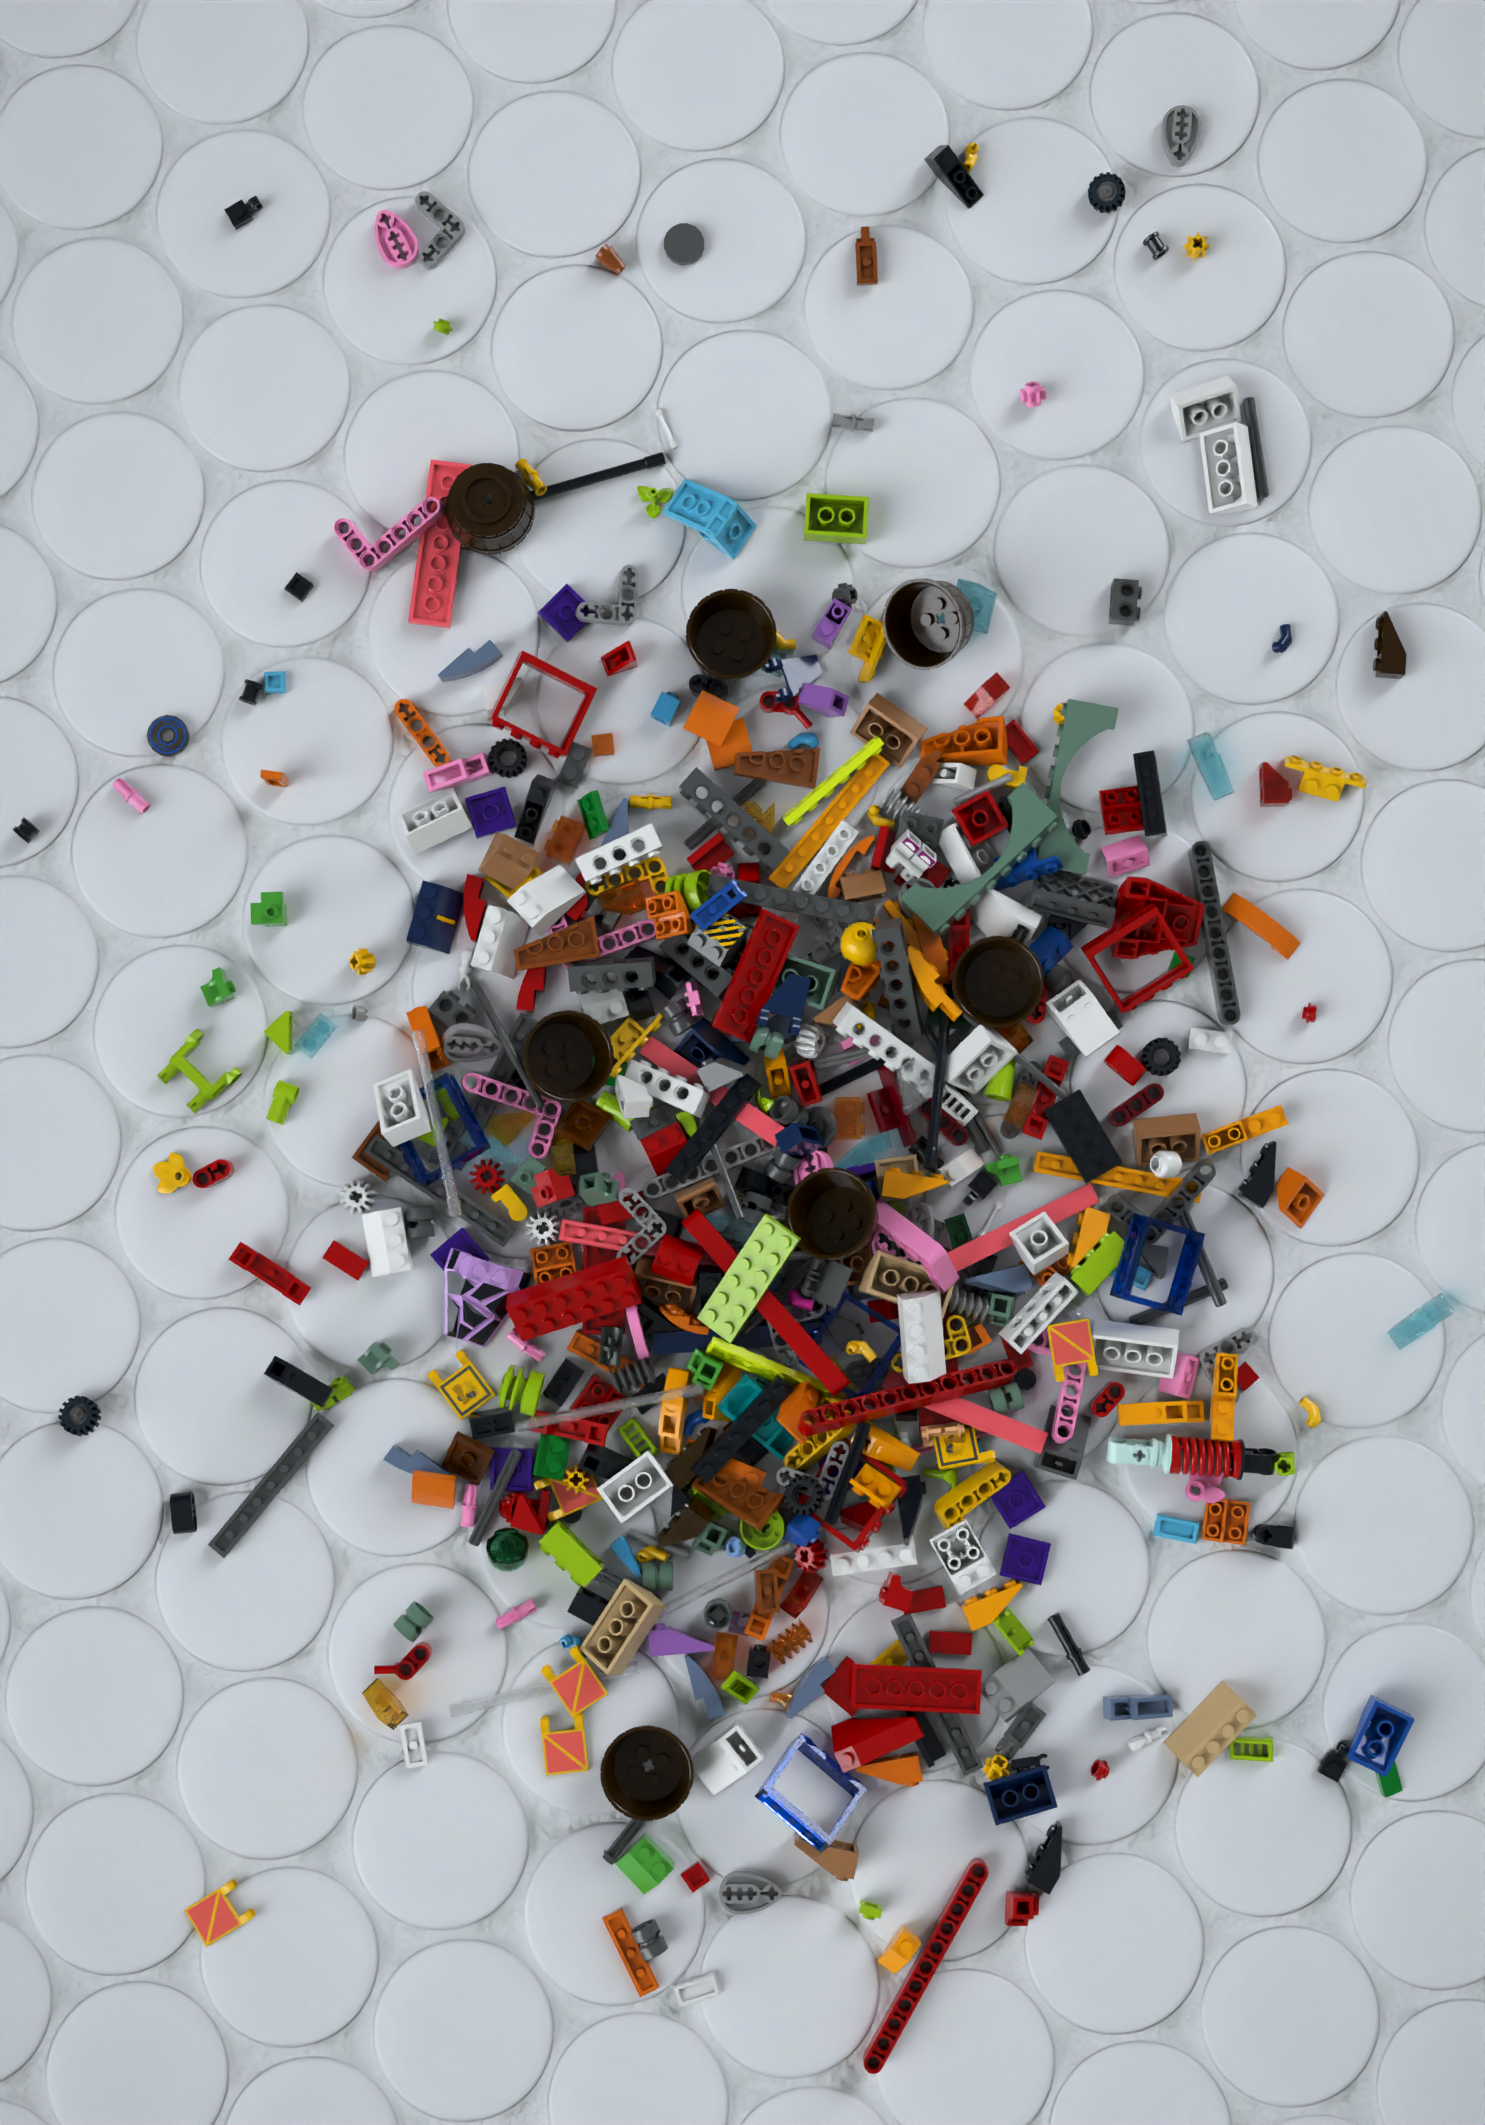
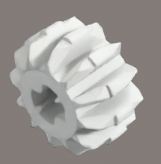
M815 1023L802 1024L799 1035L795 1038L797 1053L808 1059L820 1057L821 1052L824 1051V1044H826L825 1029Z
M361 1179L358 1181V1184H356L355 1180H351V1187L348 1184L343 1185L347 1192H339L340 1195L345 1196L339 1202H347L343 1208L345 1211L351 1208V1214L355 1215L358 1209L359 1214L362 1215L364 1214L363 1207L367 1210L371 1209L367 1204L368 1202L375 1203V1199L369 1198L370 1195L375 1194V1191L367 1192L371 1185L367 1183L363 1187L364 1181ZM355 1192L362 1194V1199L359 1198L360 1202L353 1200L352 1196H355Z
M547 1210L544 1213V1218L541 1211H537L538 1219L530 1215V1219L534 1223H526L527 1227H532V1230L526 1231V1234H534L530 1239L531 1242H534L537 1237L539 1238L538 1246L542 1245L543 1239L547 1246L550 1245L549 1237L553 1241H557L553 1233L560 1234V1230L555 1229V1227L560 1226L561 1222L553 1223L557 1217L555 1214L550 1219H548L549 1211ZM543 1222L547 1223L546 1226H549V1230L541 1234L538 1226L543 1225Z

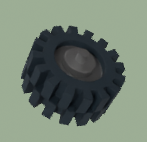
M1106 172V174L1100 173V176H1095L1089 184L1088 198L1090 204L1096 211L1099 210L1100 213H1110L1113 210L1115 212L1118 207L1122 206V202L1125 200L1124 183L1114 173L1113 175L1110 172Z
M74 1396V1399L70 1397L68 1403L64 1402L62 1404L65 1407L64 1409L60 1408L59 1412L62 1415H58V1418L62 1421L60 1425L64 1427L65 1431L77 1436L89 1435V1431H95L93 1429L94 1426H99L97 1420H101V1416L98 1415L101 1411L92 1400L84 1396Z

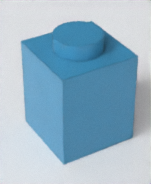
M661 692L651 712V718L670 727L681 706V701L678 700L679 697L671 692H667V694Z

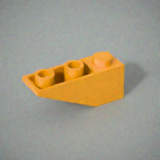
M890 1167L889 1171H884L880 1196L904 1199L948 1184L949 1180H944V1175L932 1174L931 1177H925L923 1172L911 1170L910 1174L902 1173L900 1168Z
M1086 1207L1082 1213L1079 1212L1076 1224L1079 1225L1078 1232H1074L1071 1244L1074 1245L1073 1252H1069L1066 1264H1069V1272L1084 1259V1256L1106 1234L1111 1214Z
M724 1362L711 1391L708 1390L704 1396L702 1418L733 1422L720 1411L717 1404L740 1380L742 1368Z
M866 1421L865 1423L871 1425L862 1453L868 1457L910 1472L920 1453L870 1421Z
M1013 1579L1003 1584L1004 1587L996 1590L993 1587L984 1591L983 1596L976 1598V1595L964 1599L965 1603L961 1604L970 1629L974 1631L991 1624L1023 1587L1020 1581L1016 1582Z

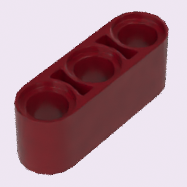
M1157 1083L1147 1085L1112 1109L1108 1115L1109 1123L1114 1127H1121L1159 1102L1164 1095L1162 1086ZM1150 1088L1157 1090L1158 1096L1156 1099L1149 1097L1148 1090ZM1132 1100L1140 1102L1141 1108L1139 1111L1131 1108ZM1116 1111L1121 1112L1124 1116L1121 1123H1117L1114 1120V1113Z
M924 1098L919 1102L917 1110L929 1123L930 1113L923 1112L922 1104L924 1102L931 1103L932 1098ZM941 1109V1116L948 1119V1126L946 1128L940 1127L939 1133L952 1145L962 1146L968 1140V1132L950 1114ZM955 1131L963 1133L964 1139L962 1142L954 1141L953 1133Z

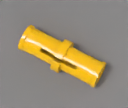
M520 459L516 462L515 468L523 476V481L533 489L537 496L543 495L547 491V487L540 480L538 472L531 468L526 459Z
M649 794V796L630 795V808H645L651 811L653 809H672V796H653V794Z

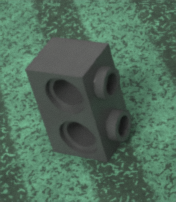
M1113 579L1111 583L1108 624L1133 626L1136 620L1140 619L1141 609L1137 607V601L1141 599L1142 587H1138L1139 580ZM1128 588L1131 591V595H1123L1121 589ZM1120 609H1128L1130 616L1125 617L1121 615Z
M443 990L428 1009V1011L449 1027L458 1024L457 1018L462 1013L468 1016L466 1023L474 1024L478 1019L474 1015L477 1011L468 1004L465 1006L458 1002L460 998L452 991L446 993ZM446 1000L451 1001V1009L449 1011H442L441 1004Z

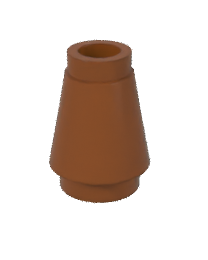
M607 244L595 255L599 263L618 275L626 267L613 247H609Z

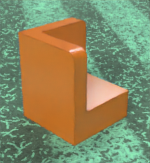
M978 1323L968 1329L972 1345L971 1350L968 1352L969 1354L992 1342L982 1323ZM960 1339L964 1347L966 1348V1341L964 1339Z

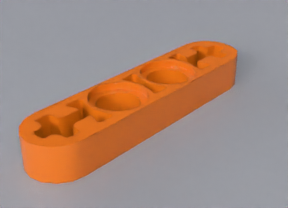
M407 699L399 700L395 704L397 716L433 765L439 767L451 762L449 753L413 704ZM404 705L406 707L409 705V713L411 715L416 713V715L408 718L404 712L399 713L401 711L400 706ZM415 720L422 722V728L419 731L411 729V723ZM426 737L434 739L435 743L430 748H426L423 745V740ZM436 749L441 756L446 755L443 764L441 762L436 763L438 758L433 752Z

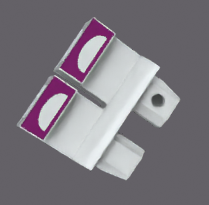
M908 829L891 846V852L886 858V864L893 869L899 863L904 866L900 871V875L907 882L915 876L919 878L928 867L931 868L936 863L937 854L926 844H921L922 841Z

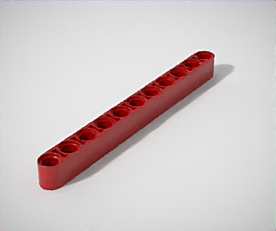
M696 1208L681 1223L726 1273L738 1256V1253L700 1210ZM768 1288L756 1309L835 1397L851 1382Z
M1003 1359L944 1374L932 1381L905 1384L808 1409L802 1413L797 1428L802 1435L812 1436L860 1422L1001 1387L1012 1381L1017 1371V1366L1012 1360ZM982 1375L988 1376L989 1379H985ZM944 1385L949 1386L951 1389H946ZM924 1390L930 1391L931 1394L925 1393ZM904 1395H908L912 1399H907ZM884 1400H888L892 1404H887ZM864 1405L872 1407L873 1410L867 1409ZM845 1410L851 1411L853 1415L847 1414ZM825 1415L832 1417L833 1420H828L825 1418ZM808 1420L812 1422L813 1425H808L805 1423V1421Z
M974 1858L968 1863L863 2054V2064L868 2073L876 2074L883 2068L985 1883L989 1873L987 1865L982 1859ZM975 1866H982L984 1869L981 1874L976 1875L972 1872ZM965 1885L973 1886V1890L970 1893L962 1892V1888ZM954 1904H961L963 1906L960 1912H953L951 1909ZM944 1923L952 1924V1928L949 1931L941 1930V1926ZM940 1942L942 1946L939 1950H932L930 1948L931 1944ZM924 1961H929L931 1966L924 1970L920 1968V1964ZM918 1980L921 1984L918 1988L913 1989L909 1986L911 1981ZM907 1999L910 2001L908 2007L903 2008L899 2006V2002ZM891 2019H898L900 2022L897 2026L892 2027L888 2024ZM881 2038H887L889 2043L881 2046L878 2044V2041ZM871 2057H876L878 2062L875 2065H870L867 2063V2060Z

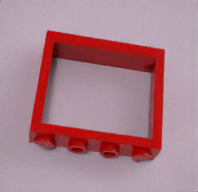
M521 651L499 694L488 721L492 722L491 726L502 731L504 728L510 731V735L516 739L521 740L524 738L530 741L529 745L536 749L542 747L548 750L547 754L558 759L559 756L565 757L597 688L525 651ZM522 663L584 695L560 748L498 717Z
M1153 903L1148 904L1081 947L1084 955L1122 1014L1131 1009L1135 1010L1139 1003L1151 1000L1155 993L1170 988L1174 981L1179 978H1186V975L1194 969L1158 908ZM1155 918L1181 963L1120 1000L1095 960L1094 955Z
M846 1437L842 1440L849 1445L850 1440ZM841 1446V1448H836V1452L838 1453L837 1460L832 1458L831 1461H835L837 1463L841 1462L839 1461L840 1455L846 1453V1451L843 1449V1446ZM861 1453L862 1458L896 1482L895 1484L901 1487L900 1492L886 1510L882 1506L877 1509L854 1542L815 1513L810 1514L812 1518L821 1524V1527L857 1553L861 1550L863 1551L866 1546L868 1547L870 1536L873 1532L876 1534L883 1525L882 1519L885 1515L889 1516L895 1508L894 1502L898 1497L902 1498L904 1496V1492L907 1490L906 1485L908 1484V1482L882 1463ZM824 1464L814 1477L820 1478ZM833 1465L829 1467V1477L832 1475L837 1466ZM802 1494L798 1501L806 1504L812 1497Z

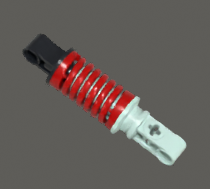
M1166 1434L1165 1439L1162 1441H1157L1156 1438L1140 1440L1110 1437L1108 1438L1106 1460L1114 1464L1126 1463L1149 1465L1150 1468L1162 1467L1164 1474H1180L1181 1471L1183 1475H1187L1190 1472V1475L1193 1476L1196 1473L1199 1476H1203L1206 1472V1475L1211 1477L1214 1471L1215 1477H1220L1221 1473H1223L1224 1478L1230 1476L1236 1480H1241L1243 1473L1273 1475L1277 1452L1268 1448H1245L1243 1439L1233 1440L1232 1442L1210 1440L1209 1438L1202 1439L1201 1437L1195 1439L1188 1437L1186 1439L1184 1436H1180L1177 1439L1175 1435Z

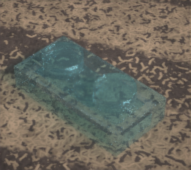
M319 1013L294 1046L312 1059L338 1025L322 1013Z

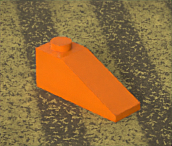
M917 1752L875 1759L855 1768L856 1772L900 1785L906 1784V1787L917 1786L919 1782L923 1781Z

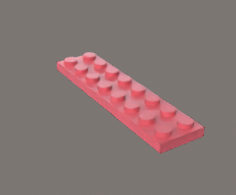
M431 460L425 499L435 497L442 501L445 505V513L420 535L408 619L410 624L442 628L451 627L462 544L456 540L447 524L446 500L455 479L465 469L471 467V464ZM433 503L430 506L431 513L437 510V503Z

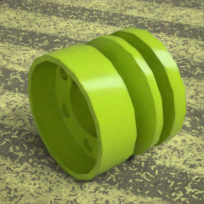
M698 870L688 874L672 875L667 879L665 893L679 891L690 916L692 912L711 898L706 896L711 873L707 870Z
M510 1364L501 1382L499 1407L504 1409L507 1400H510L509 1410L512 1411L518 1402L521 1403L520 1413L534 1416L546 1373L531 1370L528 1378H524V1368L520 1367L516 1376L514 1375L516 1365Z
M777 1509L767 1522L770 1528L766 1529V1533L763 1532V1529L760 1532L741 1520L740 1532L742 1539L747 1545L758 1550L775 1547L783 1540L786 1532L787 1523L785 1516Z

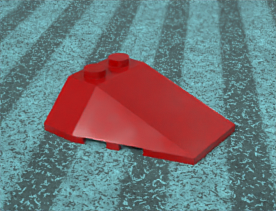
M1127 876L1117 892L1116 910L1110 929L1148 904L1153 903L1182 948L1197 945L1205 908L1203 903L1149 878ZM1155 918L1111 945L1112 957L1137 959L1143 955H1155L1161 951L1174 950Z

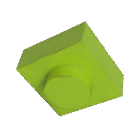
M860 1900L858 1909L859 1914H862L863 1918L869 1920L881 1918V1905Z

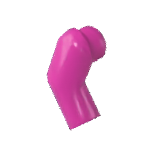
M794 1289L787 1294V1299L792 1306L812 1311L813 1300L803 1298L801 1293Z

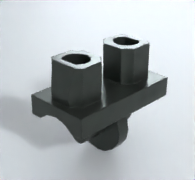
M602 1325L599 1364L620 1366L624 1327Z

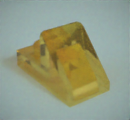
M747 800L742 805V809L774 836L775 803L762 814V808L753 801L751 803Z
M553 1135L551 1150L555 1173L559 1176L577 1174L573 1142L560 1135Z

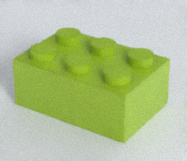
M807 493L803 541L866 544L869 497Z
M1114 1231L1111 1234L1107 1232L1099 1240L1098 1244L1100 1246L1096 1250L1092 1248L1084 1256V1264L1081 1266L1078 1263L1069 1274L1072 1276L1069 1281L1087 1298L1091 1296L1133 1249Z
M560 1519L539 1540L541 1544L539 1548L547 1556L551 1554L556 1559L555 1564L562 1571L566 1569L572 1575L570 1578L577 1586L582 1584L585 1587L605 1565Z

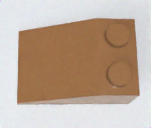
M794 1831V1845L831 1875L836 1876V1879L841 1881L854 1880L859 1856L857 1844Z

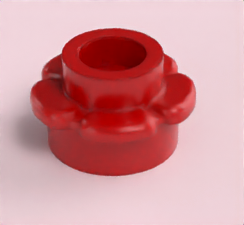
M1309 1003L1308 1007H1303L1302 1019H1306V1023L1315 1022L1317 1006Z
M1096 1760L1091 1767V1775L1096 1777L1097 1781L1102 1780V1778L1105 1779L1110 1771L1105 1760Z

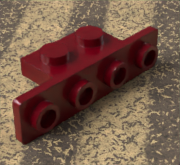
M884 1065L877 1069L883 1088L867 1093V1097L879 1132L883 1133L897 1128L903 1146L908 1147L917 1143L916 1132L912 1128L909 1112L905 1108L902 1092L895 1079V1072Z

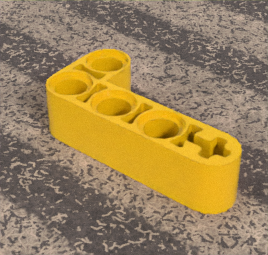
M658 857L642 860L636 866L630 867L627 865L621 868L622 872L614 875L621 878V882L616 886L610 884L609 881L612 877L610 874L602 877L606 880L607 889L602 885L598 887L599 891L595 892L593 889H590L593 887L591 883L585 884L588 894L596 898L597 896L601 897L650 881L652 891L657 896L665 894V891L658 892L656 885L661 882L666 884L668 875L663 861ZM652 863H658L661 869L653 873L649 870V867ZM633 869H637L641 872V875L637 879H632L629 876L630 872ZM603 881L597 883V885L604 884Z
M951 1315L945 1322L948 1338L944 1339V1346L946 1347L945 1360L965 1355L972 1347L965 1320L961 1316ZM957 1318L961 1322V1327L954 1331L950 1328V1321ZM959 1339H964L967 1343V1347L963 1351H958L956 1348V1342ZM901 1351L893 1354L890 1359V1365L896 1372H903V1367L900 1368L898 1365H894V1362H897V1357L902 1359Z
M822 1397L819 1399L817 1407L843 1400L839 1397ZM845 1410L847 1414L851 1415L850 1411ZM825 1415V1418L828 1420H833L832 1417ZM855 1424L808 1436L805 1445L799 1443L786 1454L784 1459L785 1466L797 1471L809 1469L830 1451L833 1443L842 1441L854 1430Z
M998 1461L988 1463L939 1498L934 1504V1512L943 1528L947 1530L964 1520L963 1516L1007 1485L1011 1479L1010 1471Z

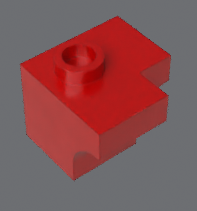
M553 1168L534 1175L537 1186L532 1187L531 1191L537 1208L575 1195L569 1175L559 1176Z
M889 1571L887 1580H884L883 1586L880 1589L879 1601L884 1606L908 1612L914 1591L902 1586L901 1576L898 1573Z
M1006 1891L1005 1925L1028 1926V1920L1033 1919V1915L1039 1914V1893L1037 1891Z

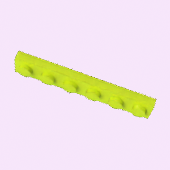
M878 736L872 738L781 817L788 826L791 824L796 825L803 818L801 815L807 810L810 812L815 809L819 804L818 801L823 796L825 798L830 796L835 791L833 788L838 783H845L851 777L849 774L855 769L858 771L866 764L865 760L871 755L874 757L882 750L881 746L884 745L883 741Z
M713 1336L707 1346L706 1354L770 1381L778 1374L790 1385L808 1381L820 1393L819 1399L826 1397L829 1393L828 1389L819 1379L805 1375L801 1371L788 1368L782 1363H776L763 1355H757L746 1350L744 1347L733 1345L722 1338Z

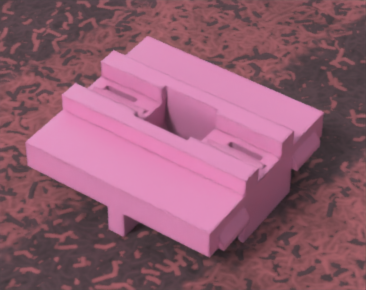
M687 982L685 983L687 993H684L685 997L689 1000V1003H686L687 1007L691 1010L694 1018H700L704 1015V1005L698 983Z

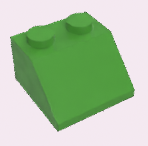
M645 1832L617 1859V1863L614 1862L643 1894L657 1886L675 1866L673 1860Z

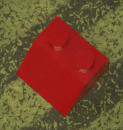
M989 790L951 810L972 847L997 836L1009 827Z
M679 1122L640 1140L657 1177L668 1173L665 1169L687 1143Z
M665 1233L652 1264L651 1273L691 1287L704 1248Z

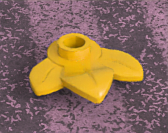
M171 1152L168 1162H158L153 1166L154 1175L161 1180L157 1187V1191L160 1193H173L178 1187L188 1185L192 1179L190 1170L185 1167L183 1157L177 1153ZM181 1173L182 1178L179 1180L178 1176Z

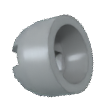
M354 1005L351 1012L352 1021H366L368 1016L365 1013H368V1010L363 1006Z

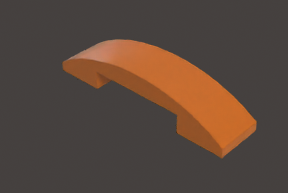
M873 835L859 841L841 859L832 875L827 897L834 899L839 897L842 891L836 886L839 878H841L856 853L861 857L865 856L875 840Z
M1235 893L1230 896L1221 908L1224 913L1236 922L1242 923L1270 944L1272 949L1287 960L1300 945V942L1283 926Z
M912 914L921 951L924 955L923 958L928 964L932 963L938 969L940 976L935 983L937 985L950 983L940 935L936 937Z
M775 1553L768 1569H777L780 1599L795 1561ZM755 1601L744 1634L764 1641L774 1613L758 1616Z

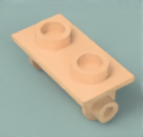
M962 1422L922 1426L923 1448L934 1446L933 1437L958 1434L959 1438H961V1434L965 1433L964 1425H959ZM957 1424V1426L946 1427L945 1430H941V1428H939Z

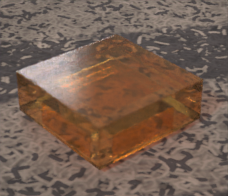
M612 733L591 735L594 757L615 755Z

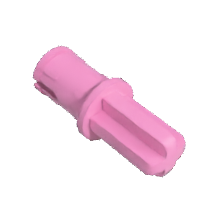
M118 778L114 782L113 787L139 813L143 814L149 809L151 804L138 794L137 789H133L122 778Z
M515 1327L506 1337L521 1349L520 1352L524 1351L538 1363L546 1355L542 1349L532 1342V1339L522 1341Z
M475 1484L465 1485L464 1502L461 1504V1507H463L461 1526L463 1527L475 1526V1510L478 1508V1505H476L478 1486Z
M531 1598L517 1607L513 1606V1610L496 1618L495 1621L497 1626L503 1629L516 1621L521 1622V1619L538 1611Z

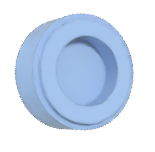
M732 1536L729 1538L726 1545L727 1554L734 1558H740L744 1555L746 1542L742 1537Z

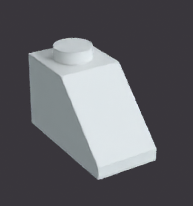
M522 677L515 678L498 716L510 709L524 686ZM506 681L481 686L488 715L491 714Z
M939 763L941 764L939 771L930 783L957 790H973L977 769L962 763Z
M617 1075L615 1094L624 1119L649 1117L650 1108L653 1107L652 1095L648 1094L647 1088L622 1075Z
M971 1147L938 1171L941 1175H944V1180H949L947 1185L950 1188L983 1166L984 1162L976 1150Z

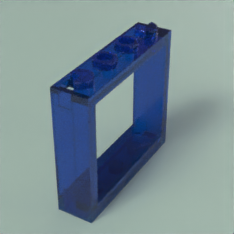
M447 1072L419 1088L421 1096L424 1100L445 1087L475 1147L428 1174L412 1141L409 1140L399 1144L398 1146H401L404 1152L403 1158L405 1162L411 1165L414 1171L412 1176L416 1178L418 1183L426 1186L491 1148L455 1076Z
M1133 1213L1110 1295L1182 1316L1205 1234ZM1150 1224L1186 1235L1166 1304L1131 1295Z
M844 1290L837 1309L826 1310L820 1319L823 1324L819 1330L814 1328L810 1334L817 1344L846 1299L898 1333L860 1392L857 1394L847 1386L842 1390L849 1397L855 1398L871 1393L901 1347L900 1327ZM801 1359L798 1360L799 1364L810 1370Z
M801 1733L790 1743L755 1794V1797L822 1853L830 1847L867 1788L848 1772L843 1773L839 1764L830 1758L827 1752L821 1750L809 1737ZM797 1750L852 1796L828 1834L773 1788V1785Z

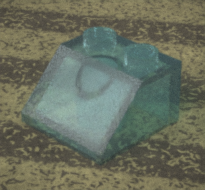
M958 579L956 587L968 598L973 610V631L987 634L997 593L979 583Z

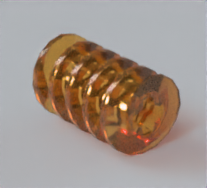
M798 1618L799 1626L794 1623L791 1624L793 1631L787 1628L784 1629L785 1637L780 1633L778 1634L779 1642L774 1639L771 1640L773 1647L766 1644L770 1653L782 1664H786L785 1656L789 1659L793 1658L791 1651L797 1654L800 1652L798 1645L806 1648L805 1640L810 1643L813 1642L812 1633L800 1618Z

